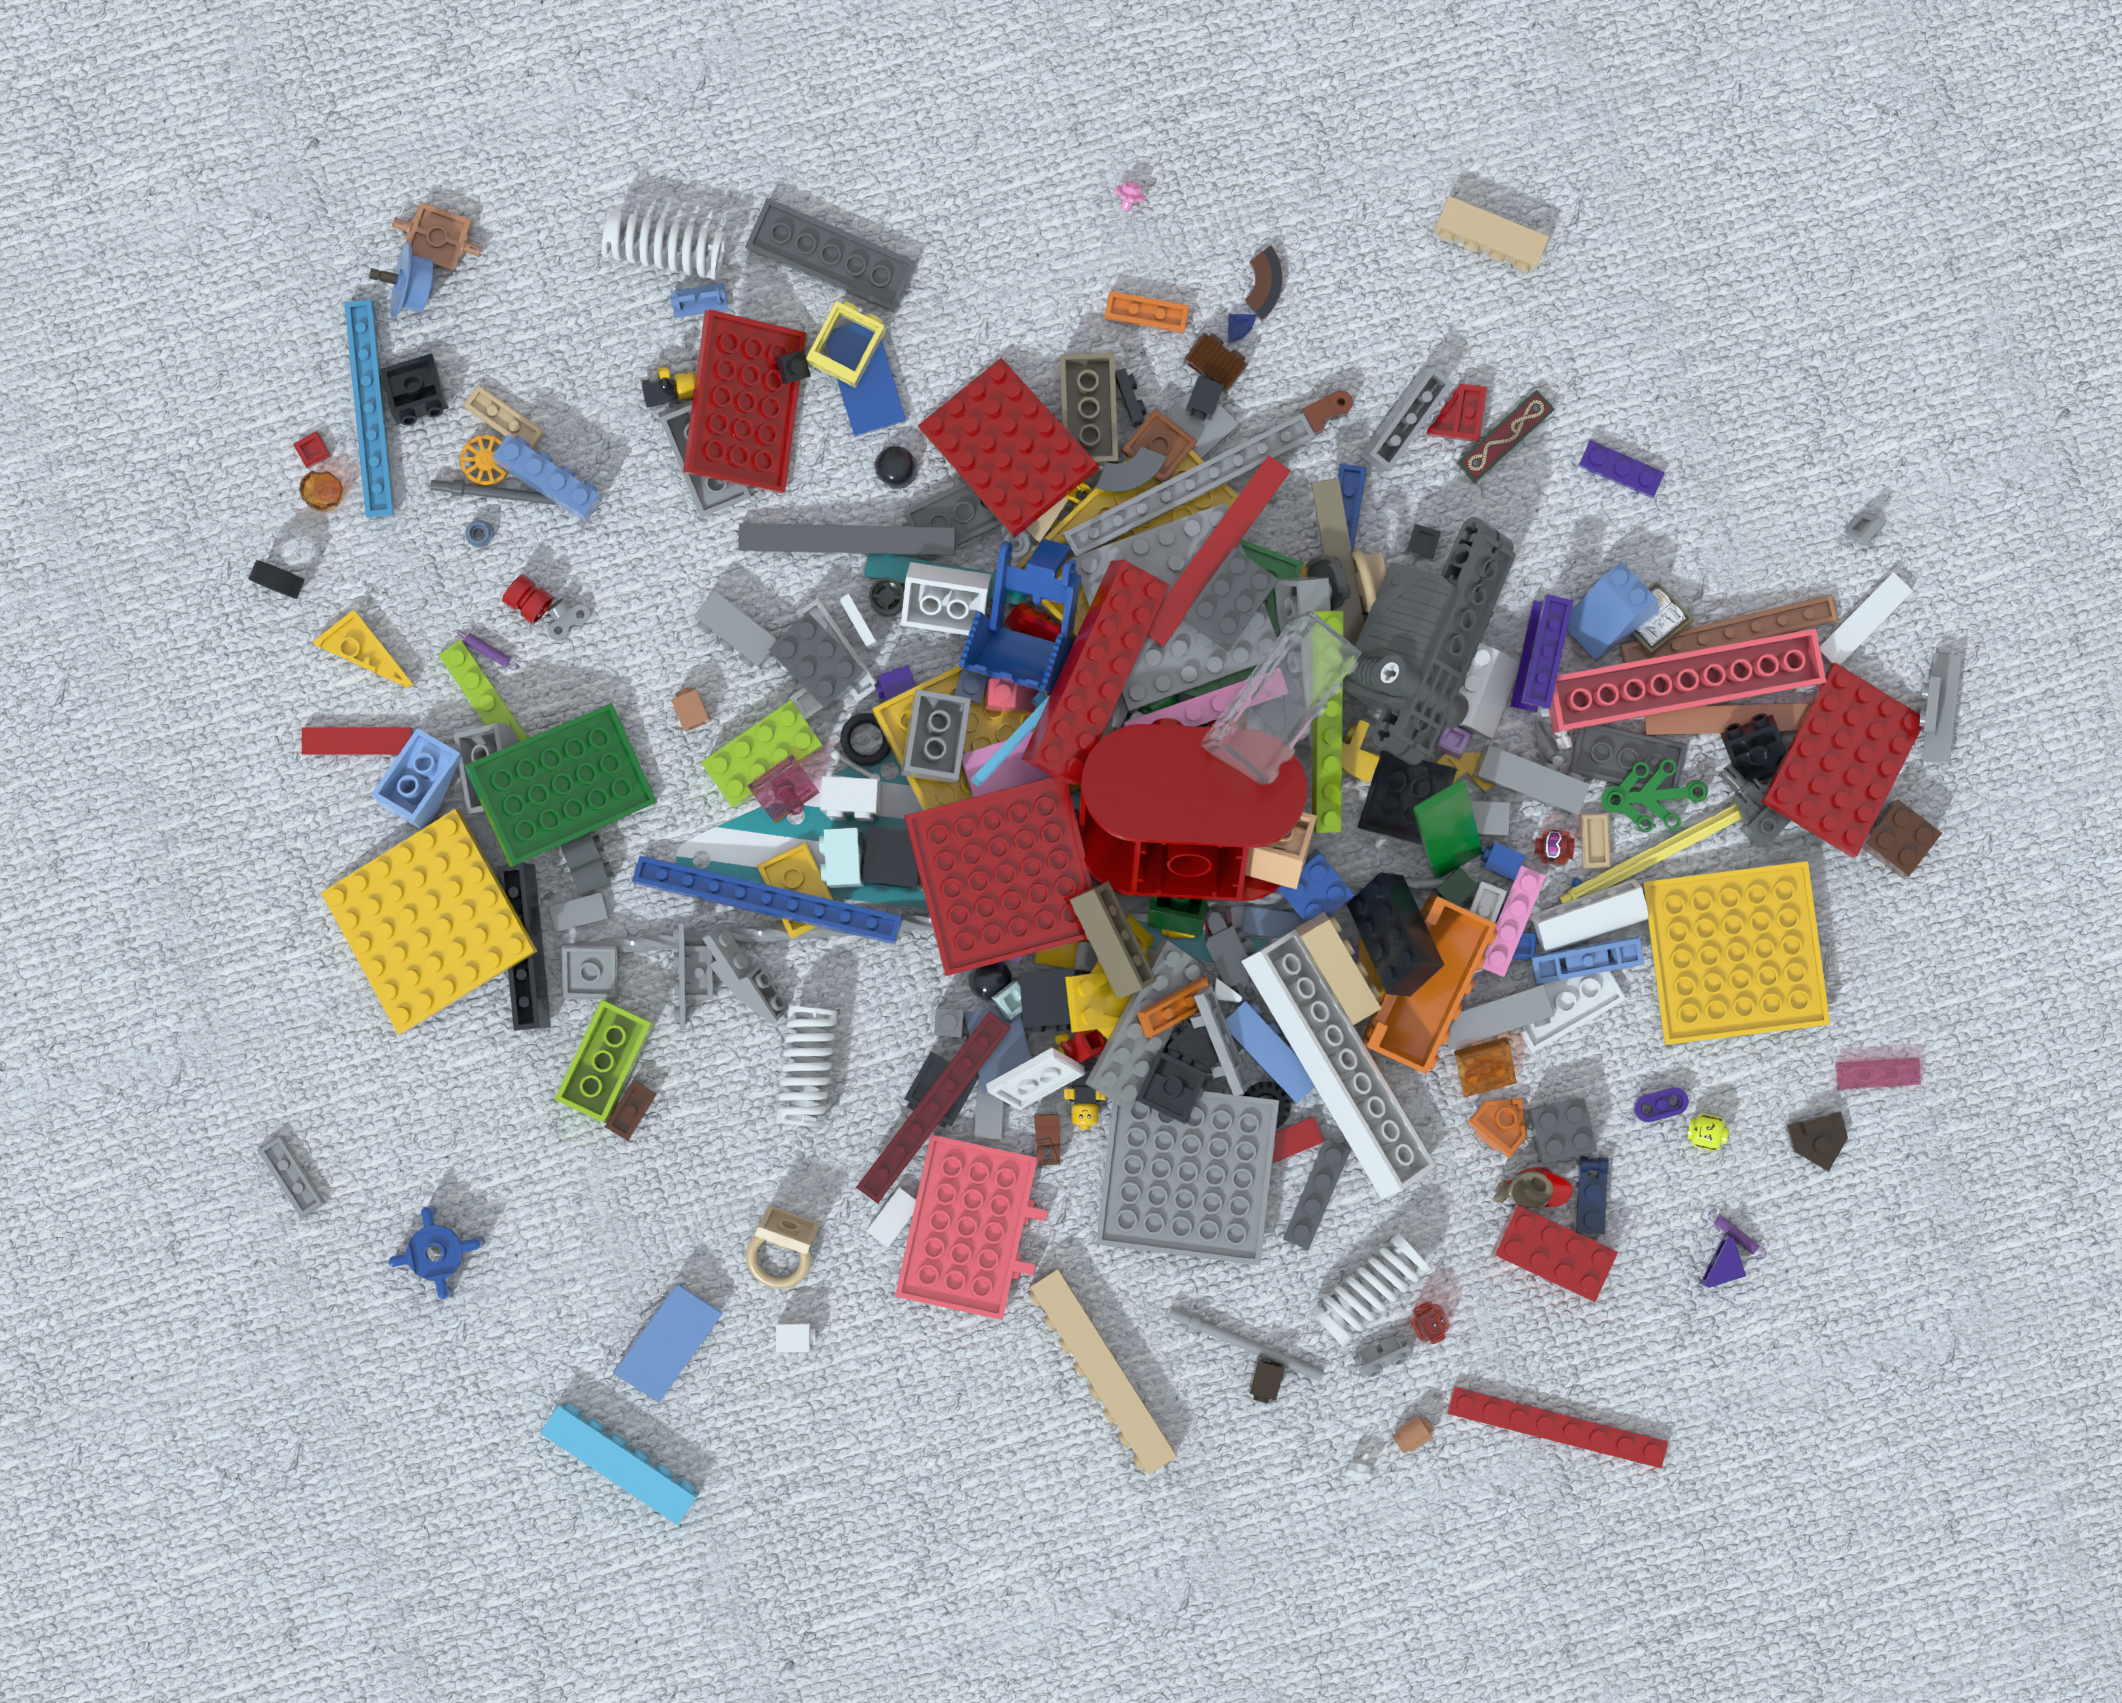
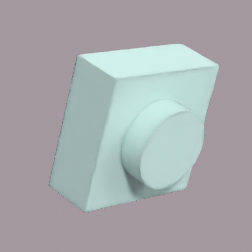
M1012 981L992 997L1006 1020H1012L1022 1012L1021 991L1018 982Z

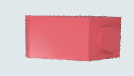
M989 678L985 689L984 710L1032 714L1037 708L1031 701L1040 691L1004 680Z

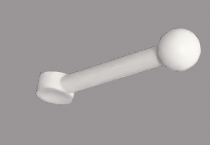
M838 749L831 751L830 755L833 759H839L867 778L878 779L880 782L878 774H871L841 755Z

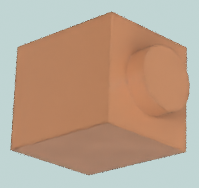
M689 687L675 693L676 698L671 699V702L685 732L711 722L699 691L696 689L691 691Z

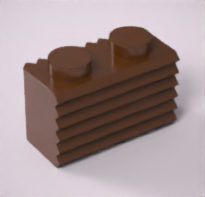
M1203 333L1184 358V363L1204 378L1223 384V392L1228 394L1245 372L1247 364L1244 361L1246 358L1238 351L1233 349L1230 352L1222 346L1224 342L1215 334L1211 333L1208 336L1206 333Z

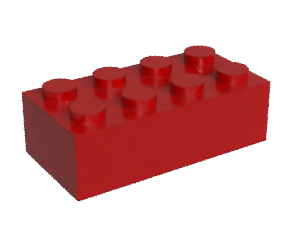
M1513 1204L1491 1254L1596 1302L1618 1252L1519 1205Z

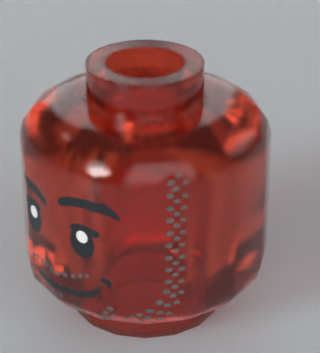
M1427 1301L1412 1310L1413 1314L1410 1317V1323L1420 1341H1430L1431 1344H1436L1446 1338L1445 1333L1450 1329V1322L1440 1304H1433L1432 1301Z

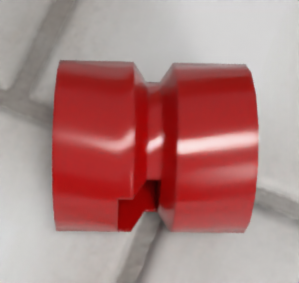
M521 574L506 590L502 597V602L514 611L520 609L521 616L534 625L546 613L554 597L542 588L535 589L536 583L524 574Z

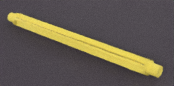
M1734 804L1717 815L1697 823L1659 843L1657 846L1649 848L1599 874L1597 877L1568 890L1567 894L1559 897L1560 903L1563 904L1607 889L1741 820L1739 807Z

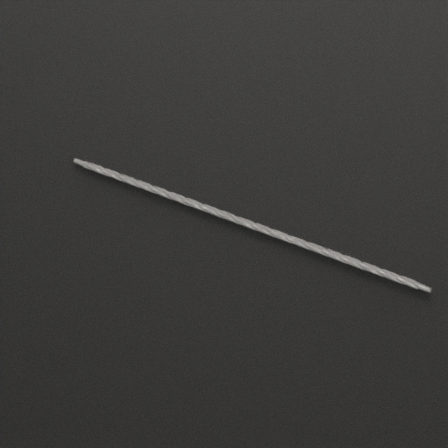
M1410 877L1405 880L1411 893H1418L1419 890L1436 889L1445 881V877L1431 879ZM1371 880L1345 883L1354 894L1352 898H1354ZM1277 889L1264 898L1252 901L1210 900L1208 908L1289 902ZM1150 904L1130 914H1146L1149 912ZM929 914L902 916L903 921L900 932L916 929L933 930ZM785 925L728 929L737 944L746 942H776L791 939ZM816 927L792 940L855 935ZM709 930L686 932L685 944H705L702 938ZM673 933L651 934L641 937L603 938L595 942H582L618 944V952L624 953L679 949V942H673Z

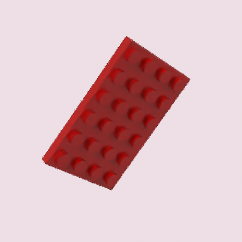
M711 309L705 310L683 473L776 493H785L800 380L783 384L776 357L804 350L807 332Z
M1002 358L918 425L920 431L1014 538L1100 469L1093 458Z
M1835 662L1831 664L1825 675L1826 683L1820 685L1761 802L1854 858L1858 856L1923 726H1919L1920 714Z

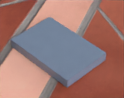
M998 1006L964 1013L969 1037L989 1011L1011 1027L978 1071L983 1094L988 1093L987 1083L1031 1059L1020 1013L1012 1020H1006Z

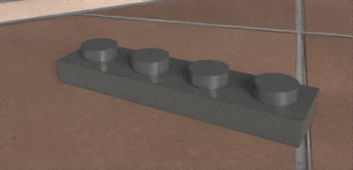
M1327 1138L1324 1139L1283 1240L1309 1250L1351 1151L1350 1148Z

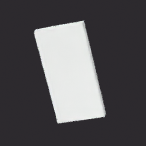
M1611 971L1543 983L1555 1016L1550 1017L1551 1023L1536 1028L1534 1023L1523 1026L1525 1031L1521 1032L1520 1035L1529 1051L1534 1053L1622 1003L1627 998Z

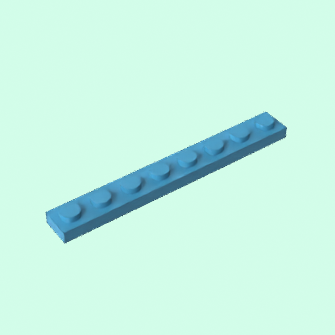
M372 299L344 302L365 514L367 518L394 516L374 303Z

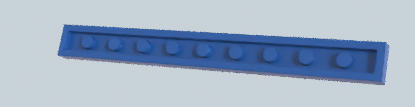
M641 855L639 856L632 882L637 885L896 945L903 921L900 915Z

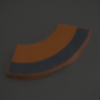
M1271 245L1249 262L1255 275V285L1251 294L1245 299V302L1261 322L1268 317L1276 306L1282 288L1281 264Z

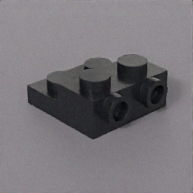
M432 353L380 369L390 411L397 424L412 425L416 423L417 418L426 415L438 417L442 415L443 410L449 409L444 386L440 380L436 361Z
M1765 713L1757 714L1752 717L1750 723L1742 726L1739 723H1734L1727 726L1725 732L1720 733L1733 767L1747 781L1754 777L1761 781L1775 775L1786 753V748L1772 714L1768 716Z
M1193 1014L1186 1020L1189 1025L1183 1031L1177 1028L1168 1039L1170 1044L1167 1048L1183 1054L1182 1060L1191 1064L1193 1060H1196L1208 1066L1206 1072L1212 1074L1210 1068L1213 1067L1214 1063L1219 1062V1058L1206 1026L1193 1028L1190 1020L1194 1016ZM1232 1036L1239 1053L1243 1047Z
M1168 1048L1167 1052L1158 1050L1136 1101L1183 1124H1187L1197 1100L1201 1099L1212 1074L1206 1072L1208 1066L1196 1060H1193L1191 1064L1183 1061V1054Z
M932 1051L929 1053L904 1100L909 1102L906 1107L913 1111L949 1065L950 1061ZM974 1076L938 1125L945 1128L947 1124L950 1126L954 1124L978 1081V1077Z

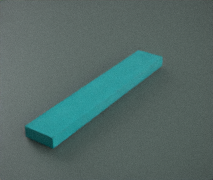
M868 554L864 573L865 578L876 580L891 578L903 585L906 582L910 562L991 574L988 601H993L996 573L895 554ZM1007 589L1006 604L1014 606L1021 602L1025 604L1027 595Z

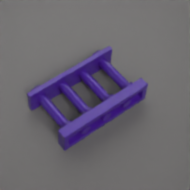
M1549 594L1544 596L1543 602L1533 600L1510 707L1537 713L1538 707L1546 709L1551 707L1574 600Z

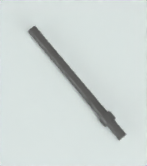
M431 480L430 484L431 491L448 492L452 496L463 497L466 494L558 505L541 493L465 484L463 480H453V482Z

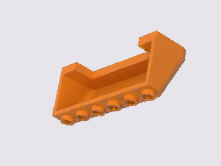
M1432 893L1428 896L1420 913L1443 960L1444 966L1411 997L1388 995L1384 990L1378 1001L1382 1009L1372 1014L1362 1037V1042L1366 1047L1426 1075L1429 1069L1433 1070L1439 1059V1055L1436 1053L1441 1044H1446L1451 1030L1448 1029L1452 1019L1457 1020L1463 1007L1460 1005L1464 994L1468 995L1474 985V980H1472L1476 969L1480 970L1486 959V955L1483 953L1488 944H1493L1498 930L1495 929L1496 923Z

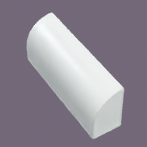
M1635 879L1531 915L1542 954L1564 949L1642 922L1649 917L1642 887Z

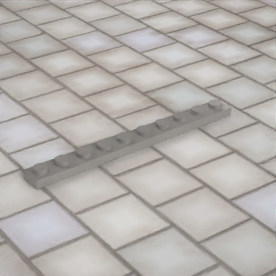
M1302 413L1064 532L1062 536L1067 545L1071 546V553L1076 558L1260 467L1268 455L1276 459L1314 440L1316 435L1306 416Z

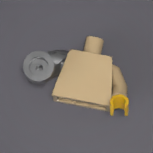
M1080 486L1076 487L1027 527L1025 531L1036 542L1040 543L1068 499L1079 502L1080 500L1074 498L1073 494L1078 489L1084 491V489ZM1001 523L1000 531L1003 542L1007 541L1013 544L1012 557L1018 558L1025 555L1030 547L1028 536L1021 532L1014 538Z

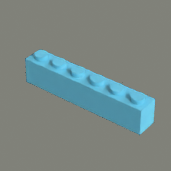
M569 1402L566 1405L563 1403L559 1404L540 1432L541 1435L676 1525L681 1522L699 1495L694 1491L696 1487L685 1479H682L680 1482L671 1476L673 1472L663 1464L656 1466L649 1461L650 1456L638 1448L635 1451L626 1446L627 1441L616 1433H613L611 1436L603 1430L604 1425L594 1418L587 1420L581 1416L580 1413L582 1411Z

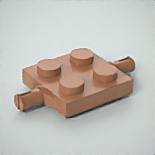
M420 202L417 213L411 222L395 217V222L392 223V228L407 232L406 242L411 243L413 255L430 258L433 260V265L452 272L456 271L459 260L464 252L480 257V252L483 251V246L468 242V235L473 224L471 219Z

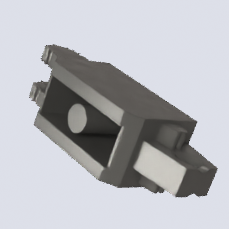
M1216 908L1209 909L1205 920L1211 932L1206 934L1204 943L1224 984L1231 987L1235 986L1245 1001L1250 1000L1260 993L1241 961L1252 955V952L1246 953L1242 945L1246 939L1240 927L1234 929L1231 922L1225 923L1222 915H1220L1221 913Z

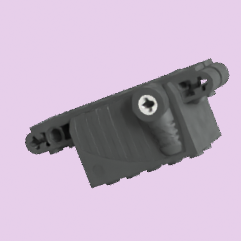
M1478 517L1467 519L1461 526L1441 575L1393 562L1390 563L1377 593V598L1371 607L1343 672V692L1381 714L1372 735L1374 744L1410 765H1416L1425 756L1431 755L1441 729L1455 728L1466 718L1469 709L1468 700L1459 693V690L1465 681L1467 671L1471 667L1473 657L1477 653L1479 643L1483 639L1485 629H1487L1489 621L1493 617V608L1516 557V553L1513 552L1512 540Z

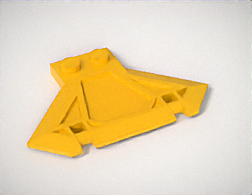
M1128 914L1126 918L1149 963L1151 958H1149L1148 947L1154 946L1153 936L1131 914ZM1097 962L1090 974L1065 977L1071 1032L1097 1029L1103 1036L1109 1039L1132 994L1118 999L1110 986L1102 966Z

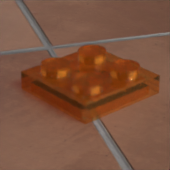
M1507 1037L1454 1051L1460 1087L1464 1098L1517 1083L1510 1043Z

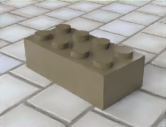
M1114 352L1060 354L1062 425L1099 467H1104L1106 462L1118 464Z

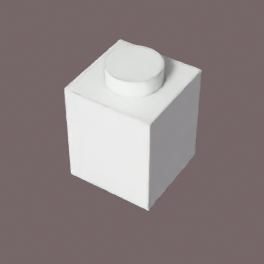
M778 1322L776 1324V1352H810L811 1345H816V1329H811V1322Z

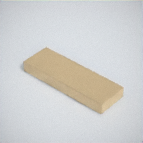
M479 384L463 404L465 409L506 437L509 434L513 438L517 435L530 443L529 448L532 450L546 433Z

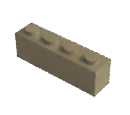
M1109 881L1088 889L1070 899L1074 912L1078 916L1086 937L1097 955L1098 962L1102 966L1110 986L1118 999L1143 990L1157 981Z

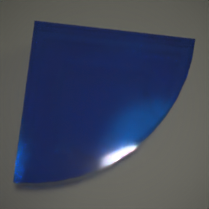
M1229 314L1228 342H1236L1247 336L1254 326L1256 315Z

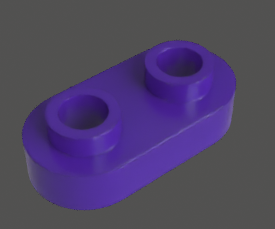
M1667 1088L1638 1097L1634 1102L1633 1111L1640 1121L1654 1122L1683 1113L1688 1107L1689 1099L1682 1089ZM1671 1096H1675L1678 1100L1675 1106L1669 1104ZM1645 1103L1651 1105V1111L1648 1114H1645L1642 1110Z

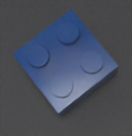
M1318 848L1306 857L1297 890L1282 885L1278 888L1304 922L1313 919L1322 912H1325L1327 916L1331 915L1354 896L1352 890Z

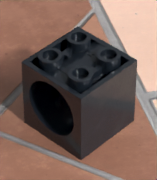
M874 826L868 827L862 881L864 883L919 890L921 881L908 831Z
M1074 968L1019 972L1023 1028L1029 1027V1033L1046 1032L1045 1026L1055 1025L1057 1031L1071 1030L1065 977L1075 976Z

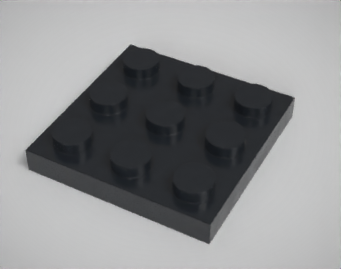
M1381 750L1380 759L1376 766L1357 828L1423 846L1413 808L1452 785L1457 769L1422 760L1416 765H1410L1391 753Z

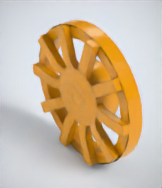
M476 436L470 439L461 451V469L464 475L477 485L492 486L498 484L509 473L498 467L493 459V455L496 450L494 452L491 451L494 442L499 445L503 442L496 436ZM482 440H490L487 449H484ZM477 441L480 447L479 452L471 446ZM470 450L475 454V457H465L466 451ZM464 461L475 462V465L466 469ZM478 468L479 473L476 479L469 473ZM495 469L501 476L494 479L491 471ZM483 472L488 473L489 481L481 480Z

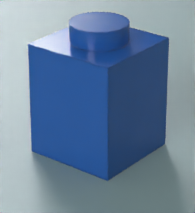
M1494 842L1491 847H1485L1480 861L1484 862L1482 869L1509 881H1514L1526 855Z

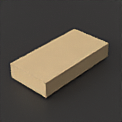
M1609 813L1580 814L1582 869L1611 868Z

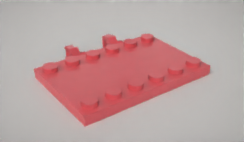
M930 1135L895 1297L1003 1320L1012 1278L1019 1279L1020 1273L1033 1276L1035 1273L1036 1265L1021 1262V1254H1017L1023 1224L1028 1225L1029 1218L1046 1222L1048 1213L1046 1210L1034 1208L1035 1201L1029 1200L1038 1158Z

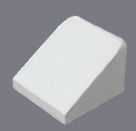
M1217 976L1215 977L1214 993L1217 1000L1242 1001V996L1237 991L1224 984Z

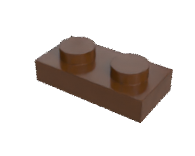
M633 1080L606 1123L605 1128L629 1141L656 1098L657 1093Z

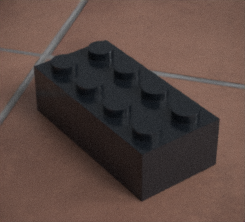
M1380 872L1346 904L1386 994L1411 997L1444 966L1443 960L1403 875Z

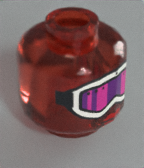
M1545 829L1541 838L1536 837L1535 854H1540L1542 863L1566 865L1569 859L1573 860L1575 838H1571L1568 831Z

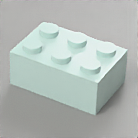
M858 828L824 830V836H819L820 853L824 854L826 863L821 864V880L832 889L865 887V883L862 881L864 866L862 832Z

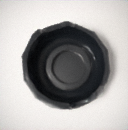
M888 446L878 454L874 462L877 477L891 489L908 487L915 481L918 474L915 457L901 446Z
M1002 961L972 969L968 976L969 988L974 996L984 1001H991L994 995L1012 982V973Z

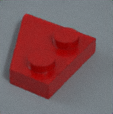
M1459 384L1452 394L1450 401L1441 409L1436 421L1427 429V435L1480 442L1488 388L1486 386Z
M1022 602L1012 610L1004 621L1012 631L1056 642L1058 634H1061L1062 624L1058 625L1049 621L1050 615L1036 611L1031 606Z

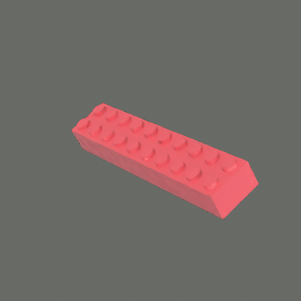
M1805 630L1557 675L1551 707L1548 709L1553 733L1826 683L1817 630Z

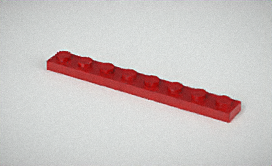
M1453 1386L1447 1414L1661 1469L1668 1445L1666 1440Z

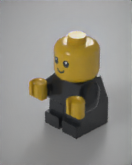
M661 367L657 369L658 379L656 381H649V378L640 379L644 402L647 408L664 405L676 398L679 400L693 399L696 375L692 371L677 373L674 378H670L669 369Z
M1085 1070L1083 1076L1072 1081V1088L1064 1089V1099L1074 1102L1071 1107V1122L1074 1125H1079V1129L1090 1130L1091 1125L1098 1124L1099 1107L1096 1103L1107 1099V1097L1085 1084L1092 1070Z

